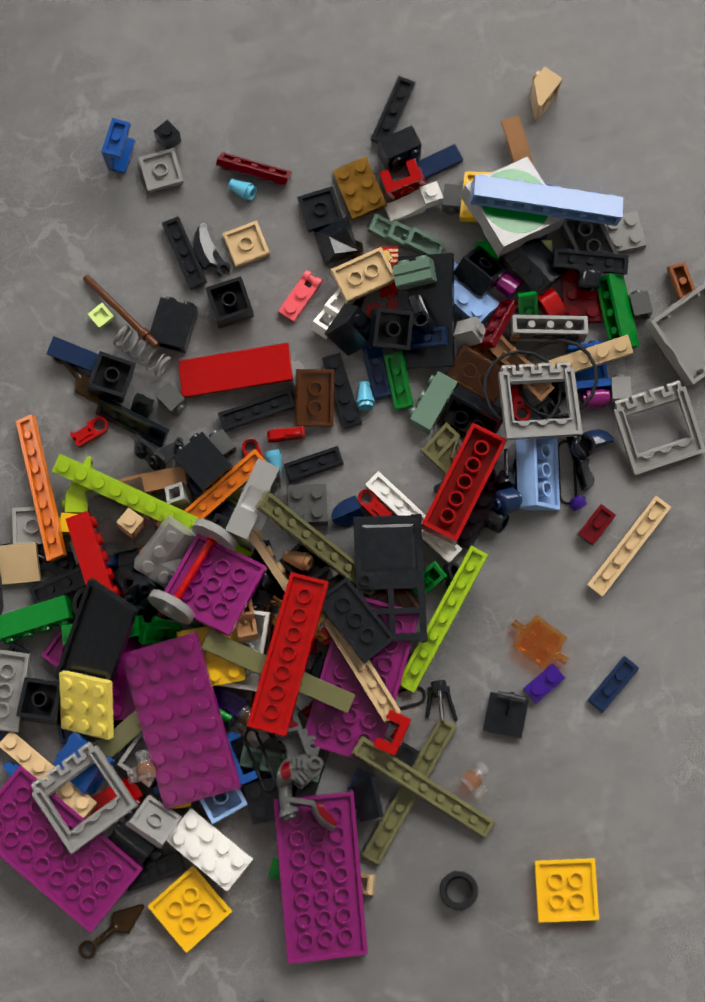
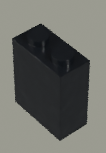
M160 297L150 330L151 336L160 343L159 347L186 354L198 315L197 306L188 301H184V303L178 302L173 297Z
M201 432L200 434H194L189 439L190 442L187 445L177 448L173 458L204 493L230 471L233 466L210 439Z

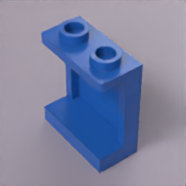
M115 118L111 120L101 151L108 170L126 173L135 145V140L128 138L131 127L130 122Z
M591 340L585 344H581V342L576 343L580 344L583 348H588L604 342ZM568 345L565 353L567 355L580 349L574 345ZM606 363L598 365V384L596 389L604 388V390H609L611 378H608ZM593 367L575 373L577 393H585V390L593 388L595 382Z
M73 732L68 737L64 748L57 754L53 765L57 766L59 764L65 769L62 761L74 752L80 758L78 749L88 743L85 739L87 735ZM106 757L113 767L116 761L111 757ZM94 763L72 779L71 782L83 794H95L105 777Z
M235 732L227 734L241 786L243 787V785L259 780L255 770L245 774L242 766L238 763L239 759L233 743L242 740V735Z

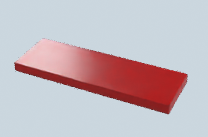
M289 343L179 360L181 392L184 398L294 381Z

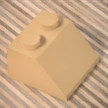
M545 66L541 72L538 70L532 78L533 83L530 86L532 89L530 94L534 120L537 122L558 96L563 79Z

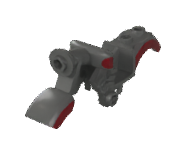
M295 705L287 737L275 734L277 742L281 741L287 750V758L282 762L276 774V786L281 807L278 819H284L285 821L294 819L296 813L300 811L294 805L311 807L317 822L324 829L333 833L336 819L328 813L323 804L315 803L313 800L292 797V785L302 790L309 782L320 775L324 765L323 760L317 757L320 747H311V745L315 744L314 740H316V737H308L307 729L302 728L297 715L299 711Z

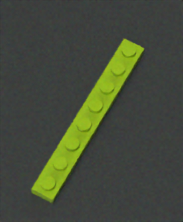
M59 454L52 469V472L162 523L170 515L191 529L196 519H200L65 455Z
M470 546L427 626L428 642L418 643L404 669L400 686L413 693L416 692L489 557L488 554Z

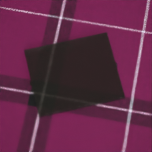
M141 477L123 481V483L145 492ZM93 490L85 491L90 514L95 516L99 527H96L97 533L101 534L104 544L101 545L103 551L106 550L108 556L144 547L156 532L151 517L132 509L144 519L146 524L133 540L118 529L116 523L128 509V506Z

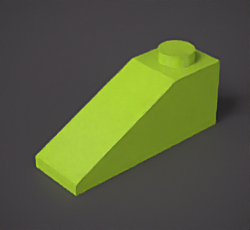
M87 456L83 464L93 468L94 460L91 456ZM72 481L66 492L65 499L62 500V510H65V513L73 514L88 511L91 515L89 499H92V490Z

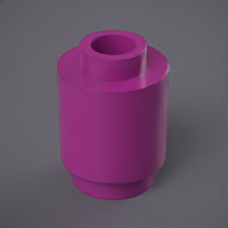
M604 388L596 389L593 398L586 405V408H599L609 405V390H604ZM592 389L585 390V394H582V404L590 396Z

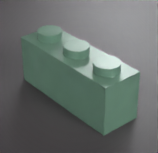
M439 371L435 376L431 375L427 383L429 385L427 391L421 392L418 398L420 403L417 408L413 407L408 415L411 417L410 424L430 434L452 393L455 391L458 382Z

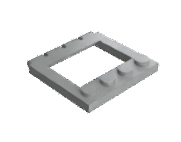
M556 362L555 369L553 368V363H537V370H535L534 364H518V371H516L515 365H501L498 381L505 440L572 437L583 434L574 368H570L569 362ZM565 382L569 418L514 421L511 384Z
M679 380L666 384L667 392H665L663 385L648 390L650 398L647 397L645 391L630 396L632 404L629 403L627 397L614 401L616 409L612 411L633 475L705 452L703 439L686 386L682 387ZM678 400L689 437L638 453L626 417Z
M91 742L78 749L80 758L74 752L62 761L65 769L58 764L45 775L49 781L42 776L31 784L34 790L31 793L71 854L78 851L138 806L99 746L94 747ZM95 763L117 797L70 831L49 799V796Z

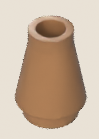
M285 550L282 560L301 571H308L312 565L313 556L307 552Z

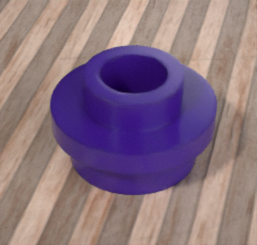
M580 495L573 497L570 500L571 504L568 505L569 508H572L573 511L581 509L587 504L585 501L586 497H581Z

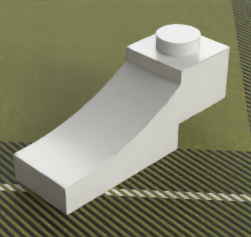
M436 181L421 186L409 195L388 203L385 211L390 221H400L423 213L427 208L442 204L443 195Z
M339 289L327 301L324 309L312 323L311 330L325 339L328 338L324 334L344 303H346Z

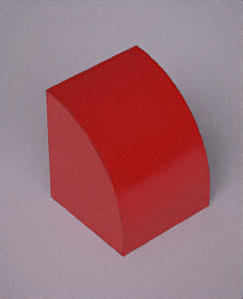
M552 287L538 296V307L544 315L562 316L567 313L563 301Z

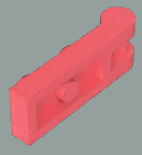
M306 270L278 310V313L294 323L323 280L319 277H314L310 271ZM307 282L312 284L310 288L305 286Z

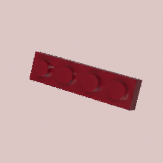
M224 152L219 155L216 165L224 170H234L242 175L256 176L257 179L270 180L277 185H287L292 174L288 170Z

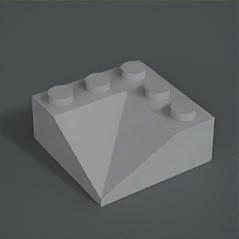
M168 515L135 557L134 568L166 589L168 586V575L176 572L196 535L191 529Z

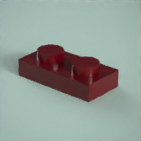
M600 504L577 535L593 546L615 518L616 514Z

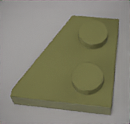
M446 422L420 450L445 475L455 456L460 434Z

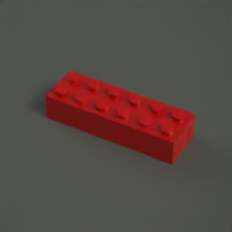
M472 423L422 522L421 527L423 530L456 545L507 442L504 437Z

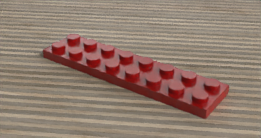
M290 572L247 727L287 737L329 587V581Z

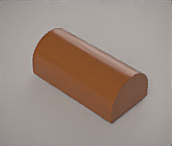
M686 262L674 264L666 268L678 300L695 289Z

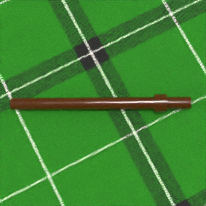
M88 274L83 277V280L138 333V336L143 341H147L154 349L159 347L160 343L151 336L152 333L147 328H143Z

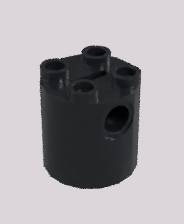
M133 562L117 568L114 572L115 579L112 580L114 586L117 585L120 597L139 609L137 616L143 618L155 608L147 598L152 590H158L153 580L134 568Z
M132 810L124 816L125 819L122 822L119 821L114 826L113 832L108 838L140 866H144L146 862L150 861L156 863L164 853V850L127 827L128 822L136 813V811Z

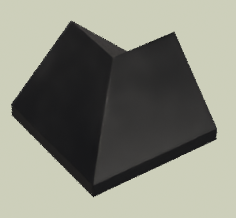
M348 217L314 231L326 266L359 251Z

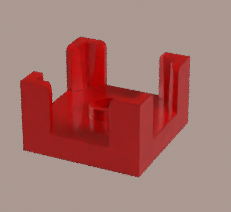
M415 159L406 162L410 176L396 181L392 179L389 170L380 172L386 192L393 201L409 195L421 186L427 185L420 166L418 167Z
M389 709L386 718L400 725L399 728H394L390 737L394 740L390 742L377 737L373 746L395 756L412 719Z

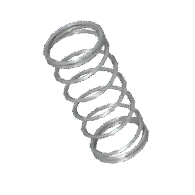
M124 326L116 334L113 345L115 347L122 345L123 353L130 351V358L138 357L139 364L146 363V369H154V375L160 377L169 367L172 360L171 357H165L166 354H162L156 365L148 369V362L157 349L151 352L146 361L140 363V355L146 350L149 343L146 342L140 353L132 357V349L139 343L141 338L138 337L132 347L124 351L125 342L134 332V330L130 331L129 326ZM126 330L124 336L117 342L120 335ZM167 361V363H166V365L164 366V368L159 372V370L161 369V367L163 366V364Z

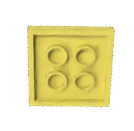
M66 670L59 672L61 729L107 740L114 738L112 681Z

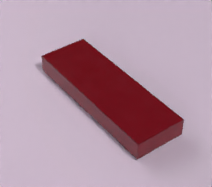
M516 300L500 301L486 327L482 343L477 344L480 348H495L518 306Z

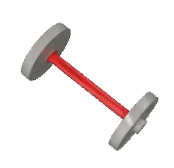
M196 519L191 529L195 535L199 534L205 537L207 542L174 596L160 590H152L147 598L161 613L184 624H190L195 614L189 606L181 601V598L213 545L219 544L232 551H235L238 546L237 540L228 531L205 519Z

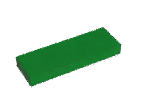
M403 351L384 355L394 409L398 411L414 407Z

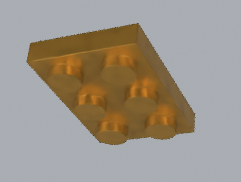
M366 156L333 170L353 221L387 207Z

